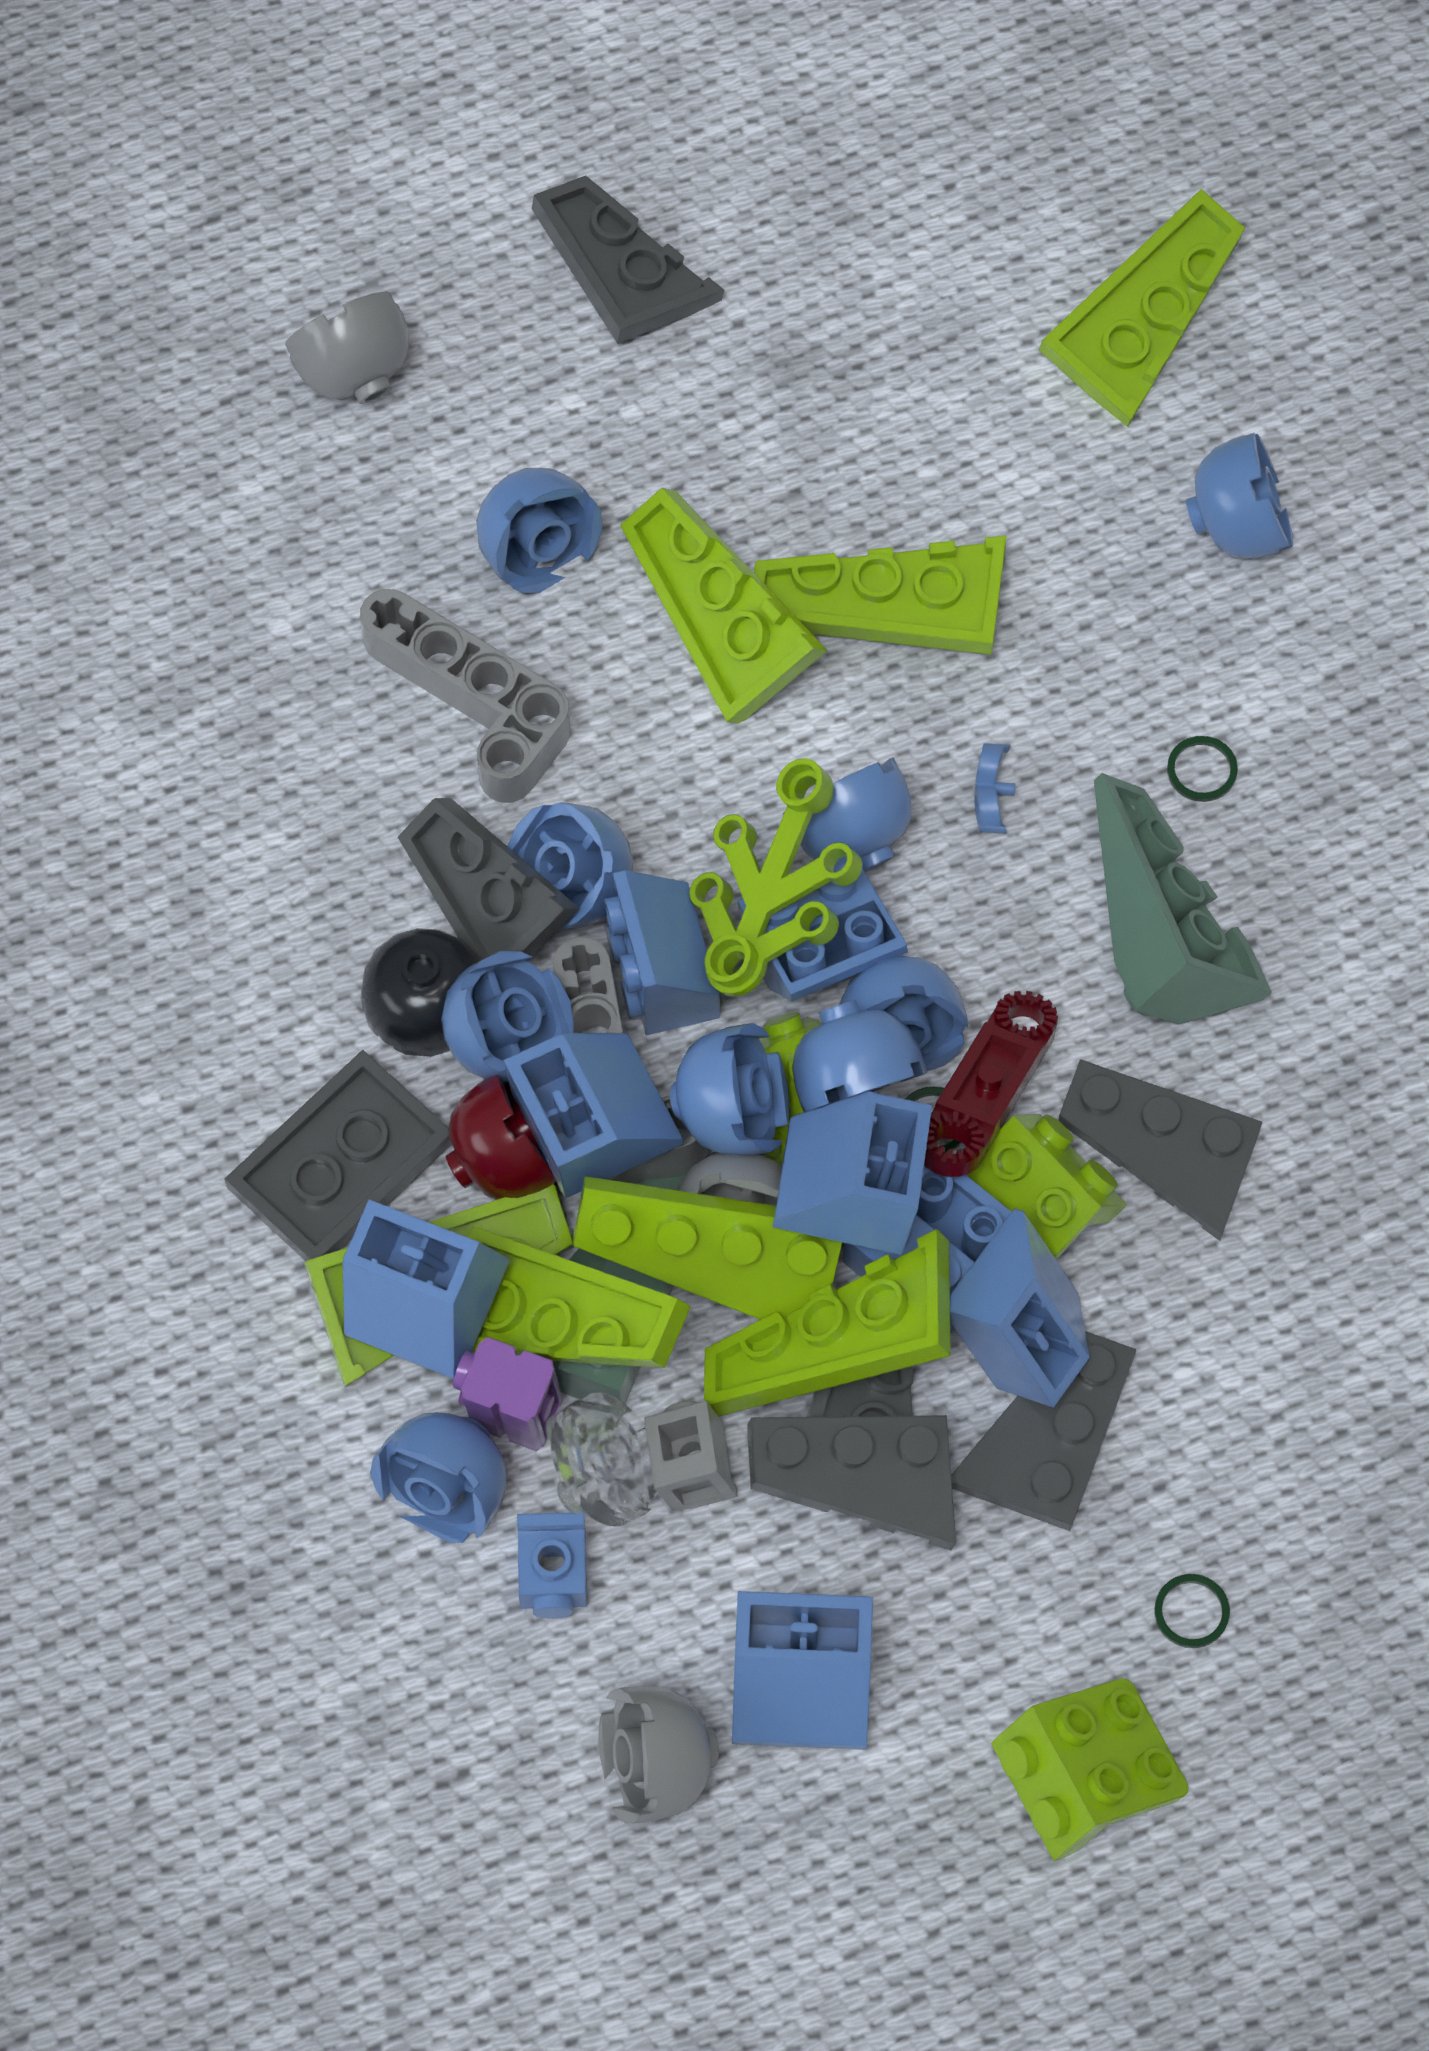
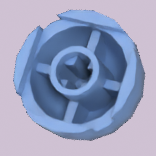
M1258 433L1242 435L1215 447L1201 461L1195 474L1196 496L1186 499L1189 517L1196 533L1200 534L1208 531L1219 549L1233 557L1246 559L1270 556L1279 553L1281 550L1293 547V532L1287 509L1285 508L1282 511L1275 485L1279 483L1268 451Z
M542 467L524 468L507 475L491 489L483 500L476 519L480 551L495 574L521 593H541L566 578L551 574V572L580 555L588 561L596 550L602 532L601 510L587 491L569 476L555 469ZM557 558L552 567L536 568V562H548Z
M894 757L889 758L882 766L877 762L833 783L831 803L822 812L812 815L800 844L806 854L815 860L819 858L821 852L828 845L841 842L848 845L861 857L864 872L895 857L890 845L906 833L911 820V796L905 778Z
M559 802L553 805H542L533 808L517 824L507 845L580 908L561 929H576L603 921L607 917L604 899L614 897L613 873L623 870L633 872L634 862L630 843L621 828L613 819L599 809L586 805Z
M499 951L471 965L458 976L447 991L441 1018L444 1040L453 1057L468 1072L483 1079L499 1075L503 1083H509L504 1059L561 1033H573L574 1021L571 1002L559 978L550 969L541 972L534 964L526 961L532 958V956L521 951Z
M897 956L878 962L850 979L839 1003L840 1005L856 1000L859 1012L883 1010L897 1016L911 1030L919 1046L927 1071L944 1066L961 1051L965 1043L963 1031L965 1027L968 1028V1019L959 990L945 971L938 965L923 958Z
M856 1000L818 1012L822 1024L803 1035L795 1049L792 1065L795 1089L803 1113L867 1091L874 1092L889 1086L891 1083L904 1082L927 1073L919 1046L911 1030L897 1016L886 1011L866 1010L859 1012Z
M754 1023L730 1026L698 1039L688 1048L678 1068L676 1082L671 1086L670 1101L675 1116L683 1121L686 1129L701 1146L720 1154L750 1156L769 1153L778 1149L783 1141L772 1140L775 1128L788 1124L789 1096L782 1060L778 1052L766 1054L763 1044L759 1039L770 1036L764 1028Z
M442 1412L423 1413L401 1425L386 1439L376 1453L370 1470L374 1487L383 1501L391 1492L396 1500L425 1514L399 1517L450 1543H464L470 1533H476L477 1539L485 1532L502 1503L507 1481V1469L503 1456L487 1429L472 1418ZM464 1492L462 1502L453 1508L461 1494Z

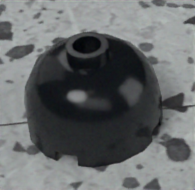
M416 928L393 935L376 948L364 969L361 1003L369 1028L377 1037L379 1036L385 1043L393 1046L395 1050L405 1055L432 1057L449 1052L450 1049L444 1040L441 1021L447 991L463 971L479 962L477 956L461 939L442 930Z

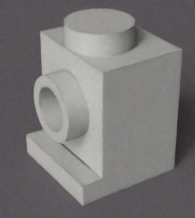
M695 1401L677 1402L668 1406L662 1413L644 1417L654 1489L673 1511L698 1508L737 1497L736 1485L731 1479L723 1422L707 1401L699 1403ZM701 1450L700 1452L689 1454L692 1451Z

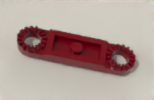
M1014 991V996L1008 993L997 1002L996 1008L988 1021L983 1024L938 1098L935 1108L931 1113L924 1166L930 1171L942 1176L960 1177L972 1173L979 1167L1054 1040L1058 1016L1056 1015V1007L1052 1008V1002L1049 999L1043 1001L1044 996L1038 993L1037 997H1034L1031 991H1026V995H1021V991ZM1021 1016L1029 1017L1039 1025H1037L1036 1029L1034 1026L1030 1027V1031H1027L1026 1026L1019 1030L1017 1023L1012 1026L1013 1021L1011 1019ZM941 1139H954L960 1141L966 1147L963 1149V1152L961 1149H957L956 1154H953V1149H949L948 1153H946L945 1147L942 1146L938 1149L939 1143L937 1141Z

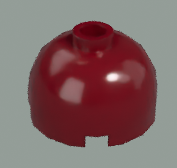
M494 1075L478 1083L460 1099L450 1116L448 1132L454 1151L446 1155V1161L452 1173L464 1188H468L475 1183L486 1196L498 1200L504 1197L521 1198L540 1192L552 1184L555 1186L558 1184L511 1093L509 1083H503L499 1075Z

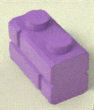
M486 1337L482 1342H479L475 1353L465 1351L453 1380V1388L460 1390L458 1403L465 1406L469 1418L481 1423L490 1435L501 1438L506 1433L509 1442L534 1451L544 1447L563 1402L552 1360L525 1350L520 1355H517L514 1346Z

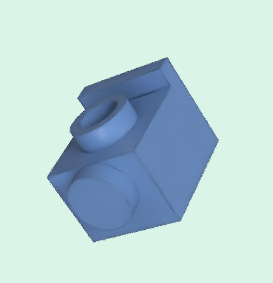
M584 1512L517 1514L520 1609L533 1608V1615L537 1617L557 1619L572 1615L573 1607H587ZM542 1557H562L564 1559L563 1565L555 1571L545 1570L539 1564Z

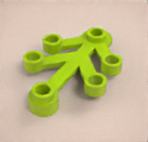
M801 758L790 762L782 769L776 783L777 794L782 802L787 805V808L762 869H760L753 851L757 841V832L749 822L739 815L730 814L720 819L714 828V842L726 853L746 904L738 928H736L728 910L733 900V889L727 881L716 873L706 872L699 875L691 884L689 891L690 900L702 911L713 939V943L709 946L705 955L707 978L716 990L726 996L737 997L751 992L764 978L768 962L805 941L814 945L826 944L834 938L839 927L836 914L818 901L804 904L799 908L794 919L765 933L771 915L829 882L837 886H848L855 882L861 874L863 866L861 857L848 845L841 842L828 845L821 852L819 858L789 874L812 815L825 810L833 797V781L831 776L811 759ZM815 785L813 791L804 798L808 788ZM741 828L740 837L734 843L729 844L730 835L735 830ZM847 856L844 868L838 872H833L835 863L840 858ZM718 886L715 897L705 902L707 892L712 887ZM823 915L820 927L810 931L811 922L817 916ZM744 959L740 969L733 974L735 965Z

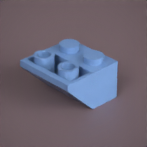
M847 856L840 858L835 863L833 872H838L844 868ZM863 868L858 879L852 884L837 886L829 882L771 915L765 933L794 919L797 911L804 904L818 901L836 914L839 927L834 938L826 944L814 945L805 941L768 962L763 979L770 990L792 1002L858 974L882 960L897 957L908 952L904 938ZM743 898L737 900L740 920L746 908ZM823 915L817 916L811 922L810 931L820 927Z
M627 870L613 873L614 897L604 899L608 925H605L613 961H620L624 981H621V989L629 1019L641 1016L646 1036L719 1019V992L710 984L705 969L707 949L695 906L690 900L688 882Z
M561 1033L503 1060L511 1093L565 1199L582 1191L585 1176L610 1179L684 1144L679 1130L628 1033Z
M867 1091L792 1116L788 1125L772 1227L902 1255L918 1210L932 1105Z
M924 1166L918 1210L902 1255L918 1248L917 1238L938 1229L949 1240L951 1295L1005 1222L1011 1211L967 1175L960 1177L942 1176ZM844 1243L843 1263L862 1277L866 1274L865 1265L887 1254L893 1259L902 1255ZM950 1323V1333H951L955 1328H954V1327L952 1326V1324Z
M368 1199L343 1258L344 1335L454 1379L465 1351L472 1352L510 1259L478 1241Z
M1013 1209L951 1293L950 1323L996 1389L1054 1408L1090 1358L1077 1290L1025 1212Z
M738 1591L732 1744L867 1750L873 1597Z

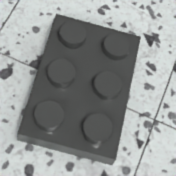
M362 1050L224 1179L229 1191L302 1259L307 1261L338 1251L352 1239L368 1199L387 1206L452 1144L448 1132L449 1127L370 1055Z

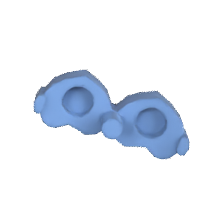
M983 744L974 790L975 814L979 832L1007 833L1005 825L1001 823L997 795L1015 796V783L996 782V776L1003 753H1008L1011 745Z

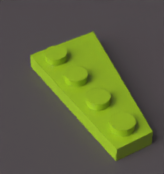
M1200 189L1042 339L1039 351L1093 400L1128 427L1240 241L1245 227L1204 190Z
M666 488L659 489L620 524L726 722L738 724L745 721L828 651L677 491Z
M1007 535L985 537L984 543L955 546V540L929 543V549L893 552V547L868 549V555L837 558L835 553L758 560L755 561L754 573L811 634L992 655Z
M588 1176L584 1177L573 1234L574 1247L760 1320L776 1311L784 1317L802 1308L809 1301V1294L828 1284L833 1286L842 1242L772 1227L776 1207L774 1205Z
M554 1184L540 1192L521 1198L504 1197L429 1221V1223L465 1237H469L474 1226L553 1255L558 1254L573 1244ZM348 1248L304 1262L344 1386H347L376 1366L395 1356L344 1335L343 1258Z
M473 1226L468 1238L478 1241L510 1259L473 1347V1353L476 1352L479 1342L489 1337L514 1346L517 1355H520L525 1350L559 1362L665 1368L690 1310V1305L670 1295Z
M935 1229L916 1239L918 1248L896 1259L887 1254L865 1265L866 1274L838 1289L828 1284L809 1294V1301L802 1308L784 1317L776 1311L705 1348L704 1401L710 1404L718 1416H723L951 1356L949 1240L938 1229Z

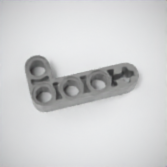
M381 589L369 595L360 608L363 642L367 653L376 661L488 728L489 730L481 739L477 748L479 781L483 792L491 799L501 803H513L523 799L531 792L569 740V702L564 691L554 683L401 591ZM438 653H446L453 656L444 663H432L427 660L432 655ZM487 684H497L504 687V689L495 694H483L477 691ZM538 715H548L555 719L552 723L545 726H537L529 722L531 718ZM503 761H512L520 765L516 770L509 773L493 769L496 764Z
M574 937L566 940L558 947L553 957V971L559 978L571 1002L574 1021L573 1033H582L593 1026H601L608 1029L606 1033H623L612 967L606 947L598 940L590 937ZM590 971L593 993L581 995L577 973ZM670 1096L661 1097L677 1129H686L683 1121L679 1120L672 1110ZM691 1135L686 1140H683V1145L607 1180L635 1184L649 1179L685 1175L698 1161L708 1156L709 1149L701 1146Z

